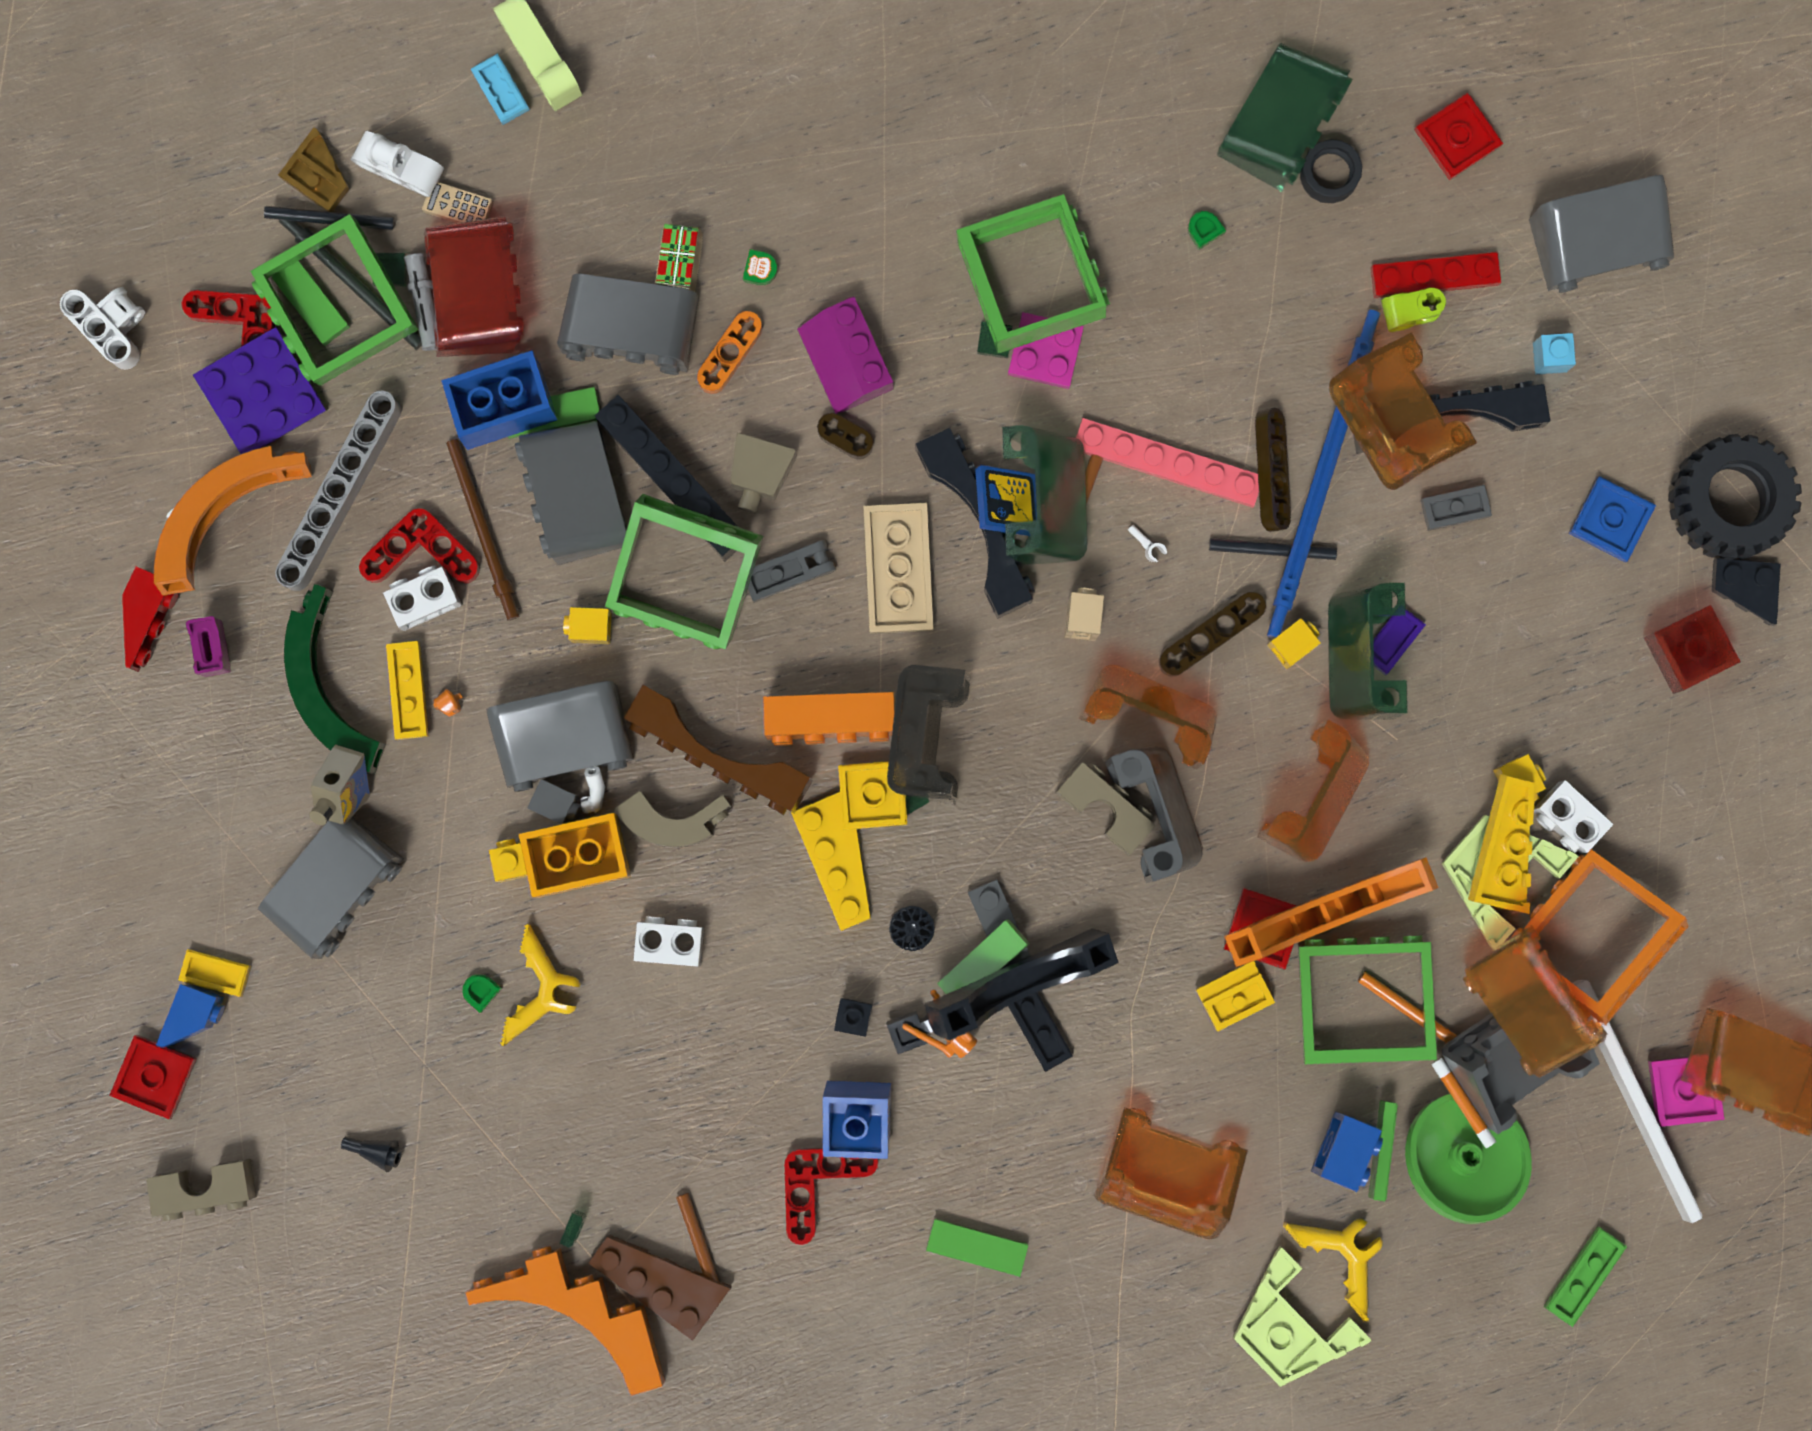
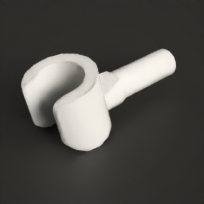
M1134 525L1128 529L1146 549L1145 556L1149 561L1158 562L1151 553L1154 547L1159 548L1163 554H1167V549L1163 544L1152 543Z

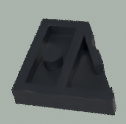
M1717 558L1713 560L1711 591L1723 599L1731 600L1735 606L1743 611H1749L1764 620L1763 623L1769 626L1777 625L1781 564Z

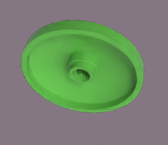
M1451 1094L1444 1095L1427 1104L1413 1120L1405 1145L1408 1174L1420 1197L1438 1214L1459 1223H1485L1510 1212L1524 1196L1529 1185L1532 1169L1529 1143L1521 1125L1516 1119L1509 1129L1499 1134L1490 1130L1497 1142L1485 1148Z

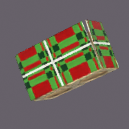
M664 224L655 281L657 285L683 288L695 292L703 241V233L700 227Z

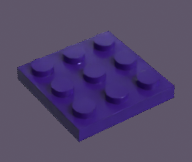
M277 327L193 374V377L240 454L263 448L327 411L310 381H307L301 373L298 361L287 348L283 336Z

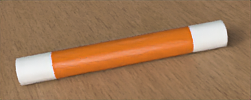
M1440 1058L1431 1065L1484 1147L1488 1148L1496 1143V1139L1444 1059Z

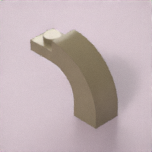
M639 791L614 810L623 823L640 838L663 847L683 848L699 844L711 838L713 835L706 825L711 822L713 826H716L729 816L727 810L732 806L725 796L722 795L695 815L686 819L675 820L659 814L645 794Z

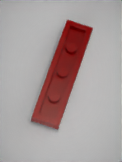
M1498 252L1375 264L1370 267L1374 298L1411 293L1427 288H1436L1443 292L1492 287L1501 284Z

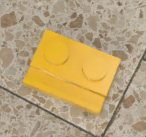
M1254 961L1244 964L1195 989L1216 1032L1275 1003Z

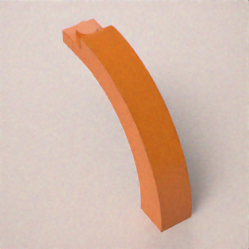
M271 446L255 449L223 462L199 479L174 507L159 538L154 563V584L161 594L169 595L195 590L194 569L201 542L215 519L234 501L247 493L270 484L312 477L311 465L305 453L292 451L277 457Z

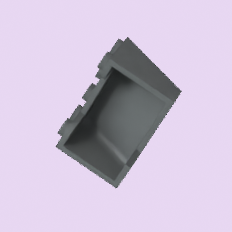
M573 274L557 345L562 354H566L567 359L574 361H585V357L592 356V352H594V356L598 358L613 359V355L624 356L626 361L637 364H644L645 360H651L656 366L660 367V372L665 374L678 375L679 371L687 372L699 300L698 295L694 291L683 288L587 274Z
M598 421L519 436L520 442L515 443V449L519 461L523 463L524 468L527 467L528 473L523 474V479L527 492L534 493L536 504H532L531 508L535 522L542 523L544 534L540 535L539 538L544 554H547L548 558H552L558 565L622 548L627 525L618 503L606 458L607 451Z
M1154 746L1129 750L1111 756L1105 763L1113 783L1121 788H1129L1146 782L1166 843L1142 850L1143 855L1140 864L1146 883L1154 882L1197 866L1203 855L1202 847L1169 753L1164 748Z
M351 817L346 824H339L328 820L263 899L258 910L311 959H322L324 956L328 958L340 945V942L337 940L340 935L338 930L343 932L349 927L355 918L352 916V913L359 905L364 907L375 894L373 888L377 883H383L386 880L391 882L402 870L399 864L404 858L354 817Z

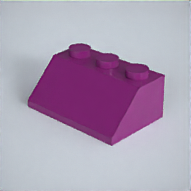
M854 296L824 309L797 329L835 414L838 415L893 390L892 378Z

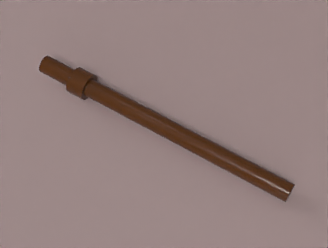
M450 440L446 445L495 583L492 585L495 596L500 598L507 621L517 619L520 616L512 596L514 589L510 579H506L459 440Z

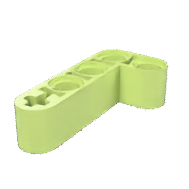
M505 0L495 6L493 10L554 111L556 112L581 97L580 88L565 61L561 60L526 1Z

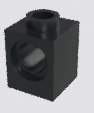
M840 998L834 1031L866 1037L873 1004Z

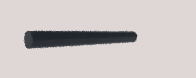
M265 206L264 219L330 225L350 214ZM350 214L363 228L393 230V217Z
M1210 538L1209 551L1289 557L1293 544ZM1310 546L1307 558L1336 560L1337 548Z

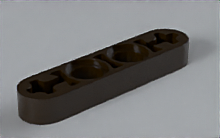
M1275 407L1261 410L1255 417L1260 518L1263 527L1268 532L1286 530L1291 522L1286 424L1283 413ZM1270 449L1273 451L1274 461L1272 460ZM1272 479H1273L1274 482H1275V487H1276L1275 491H1274V489H1273Z
M1248 592L1240 596L1168 647L1160 655V670L1170 677H1176L1184 673L1257 621L1266 610L1264 598L1256 592ZM1248 599L1249 602L1257 601L1259 604L1256 607L1257 614L1254 615L1252 612L1245 614L1241 619L1246 623L1241 625L1238 616L1230 609L1235 607L1238 613L1246 606L1244 600ZM1226 616L1233 621L1234 629L1231 633L1223 634L1218 631L1216 622L1220 617ZM1195 635L1204 636L1208 641L1207 650L1204 652L1194 651L1190 645L1191 638ZM1184 644L1186 652L1194 660L1189 662L1188 656H1186L1178 663L1180 669L1176 670L1175 667L1167 668V655L1171 654V656L1176 657L1183 652L1179 645Z

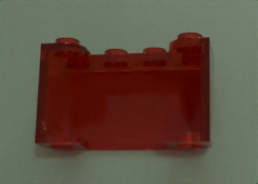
M505 216L425 228L426 261L431 267L436 316L433 325L436 357L513 353L516 344L520 343V335L524 334L522 316H517L516 304H520L519 285H514L513 273H517V258L515 253H510V242L514 241V229L512 222L507 223Z

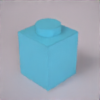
M1573 333L1541 335L1533 343L1535 374L1566 373L1576 365Z

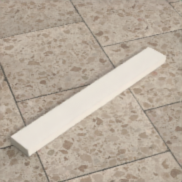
M1577 980L1573 982L1575 986L1599 1002L1589 981ZM1581 1008L1682 1219L1690 1223L1702 1219V1213L1610 1023L1608 1022L1604 1026Z

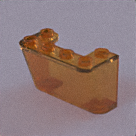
M1707 1008L1680 1081L1692 1085L1690 1091L1707 1098L1711 1097L1724 1102L1726 1097L1735 1100L1734 1107L1753 1114L1754 1109L1764 1112L1763 1119L1775 1123V1126L1810 1137L1812 1133V1047L1735 1015Z

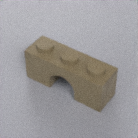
M1082 762L1056 794L1079 814L1092 802L1100 801L1109 805L1114 814V821L1104 836L1126 855H1131L1156 826L1151 822L1154 818L1153 815L1141 805L1135 808L1127 801L1129 795L1117 784H1114L1112 787L1102 779L1105 774L1093 763L1087 766Z
M251 1159L210 1167L212 1184L206 1193H199L190 1186L187 1170L146 1178L151 1216H163V1221L183 1218L182 1212L195 1210V1216L214 1213L215 1206L227 1204L228 1210L247 1207V1200L256 1198Z

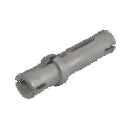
M410 254L404 257L410 281L407 287L408 292L412 293L422 350L440 349L443 346L440 340L431 294L433 283L428 279L425 254Z

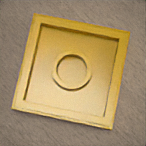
M902 760L838 765L843 830L907 825Z

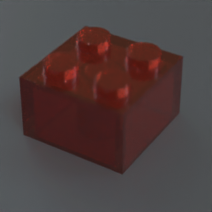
M1711 605L1643 637L1673 694L1684 691L1741 662Z

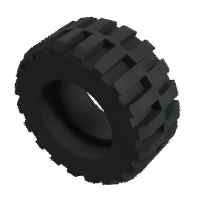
M1730 434L1724 438L1719 437L1692 452L1679 465L1680 471L1673 475L1671 484L1675 487L1674 490L1669 492L1668 502L1674 503L1675 507L1669 511L1671 519H1678L1681 525L1676 528L1680 536L1687 534L1691 538L1688 545L1693 549L1703 548V555L1711 558L1719 555L1721 559L1733 560L1735 558L1740 560L1746 559L1779 543L1786 537L1785 532L1791 530L1795 525L1796 519L1793 516L1800 512L1802 504L1800 501H1796V496L1802 494L1801 484H1795L1793 478L1798 475L1796 468L1793 466L1789 469L1785 463L1789 457L1783 451L1778 454L1773 451L1775 445L1768 440L1758 443V436L1749 434L1743 438L1739 434ZM1724 469L1738 471L1746 475L1755 485L1759 494L1760 507L1756 519L1749 525L1742 527L1732 525L1720 518L1714 511L1709 498V487L1713 476Z

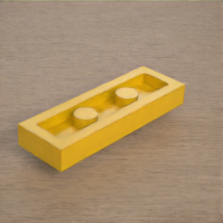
M411 641L386 644L395 740L429 737L420 642Z

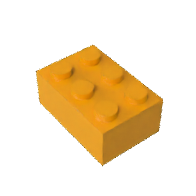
M615 813L519 834L532 898H541L631 877L618 815Z

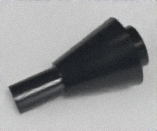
M344 1137L341 1142V1149L359 1154L385 1172L391 1171L393 1167L396 1168L402 1157V1149L399 1148L398 1141H360Z

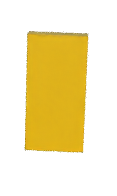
M187 949L178 981L243 997L251 965Z

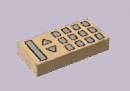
M437 182L431 196L426 197L422 211L483 231L493 201L492 199Z

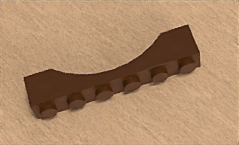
M642 685L624 719L631 723L630 730L644 738L648 733L659 738L656 744L671 753L676 748L686 753L684 760L700 769L703 763L713 768L712 775L729 784L731 779L742 785L740 788L741 792L754 799H757L758 795L770 800L767 806L782 815L787 810L795 814L813 782L810 777L783 762L766 765L744 764L730 761L712 753L691 735L682 721L675 703L645 685Z

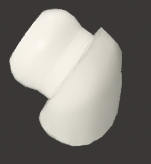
M595 766L584 771L590 791V796H584L580 799L582 811L585 814L593 811L597 813L603 804L605 784L599 767Z

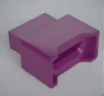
M213 616L188 620L186 627L191 641L195 674L210 677L229 673L231 667L222 620Z

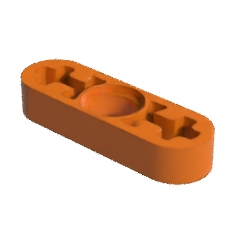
M751 311L739 313L697 373V380L704 392L716 394L722 391L762 333L761 320L757 314ZM752 320L754 321L753 327L755 331H747L742 339L747 344L743 346L738 339L731 337V335L734 333L738 338L743 330L740 323L742 321L748 323ZM728 344L735 345L739 349L737 358L732 361H727L721 357L722 348ZM715 359L723 367L729 368L727 372L723 368L717 373L718 384L712 382L710 385H706L707 380L704 375L706 373L712 375L715 372L717 364L712 363Z

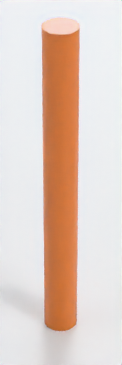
M1366 971L1361 975L1358 980L1360 984L1424 1028L1423 1011ZM1435 1020L1436 1037L1446 1044L1457 1037L1456 1034Z

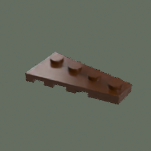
M610 1234L589 1261L591 1266L692 1341L732 1288L729 1284L717 1282L706 1277L703 1273L695 1270L691 1271L677 1265L672 1260L648 1253V1250Z

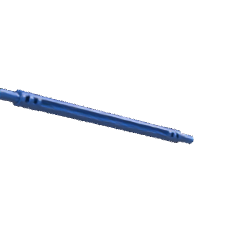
M1368 310L1361 335L1356 338L1355 346L1351 353V359L1348 363V369L1283 577L1280 580V586L1276 593L1277 596L1274 599L1273 605L1275 610L1267 636L1273 639L1281 634L1287 612L1292 610L1293 601L1297 594L1296 591L1300 584V578L1363 376L1370 360L1371 351L1374 347L1372 339L1380 317V312L1376 310Z

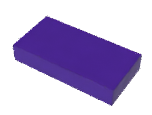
M1400 605L1361 654V657L1386 676L1426 624Z

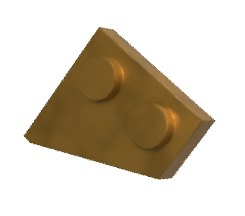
M313 127L279 172L278 176L324 210L333 212L349 191V187L318 129Z

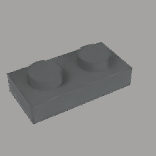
M1485 485L1420 500L1427 531L1492 516Z

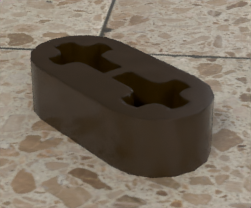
M828 413L819 419L817 431L820 439L857 460L864 459L871 454L873 439L866 430L834 413ZM833 421L837 422V429L844 433L841 437L836 433L827 436L824 424L831 425ZM849 436L855 440L864 437V444L867 448L865 450L860 448L857 452L854 451V445L847 440V437Z

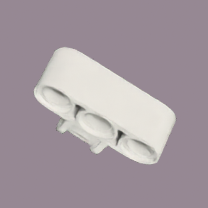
M365 131L351 158L360 167L426 197L431 196L444 170V167L439 163L410 150L406 145L394 143L379 133L374 134L369 131Z
M123 287L116 288L98 304L79 290H69L64 293L60 300L62 312L95 348L119 369L127 370L136 366L140 358L139 350L125 334L139 323L145 315V310L140 306L137 307L127 297V291ZM84 301L83 310L74 314L73 309L76 303ZM105 323L104 333L100 336H95L96 327ZM127 346L126 355L121 359H116L115 355L118 348Z

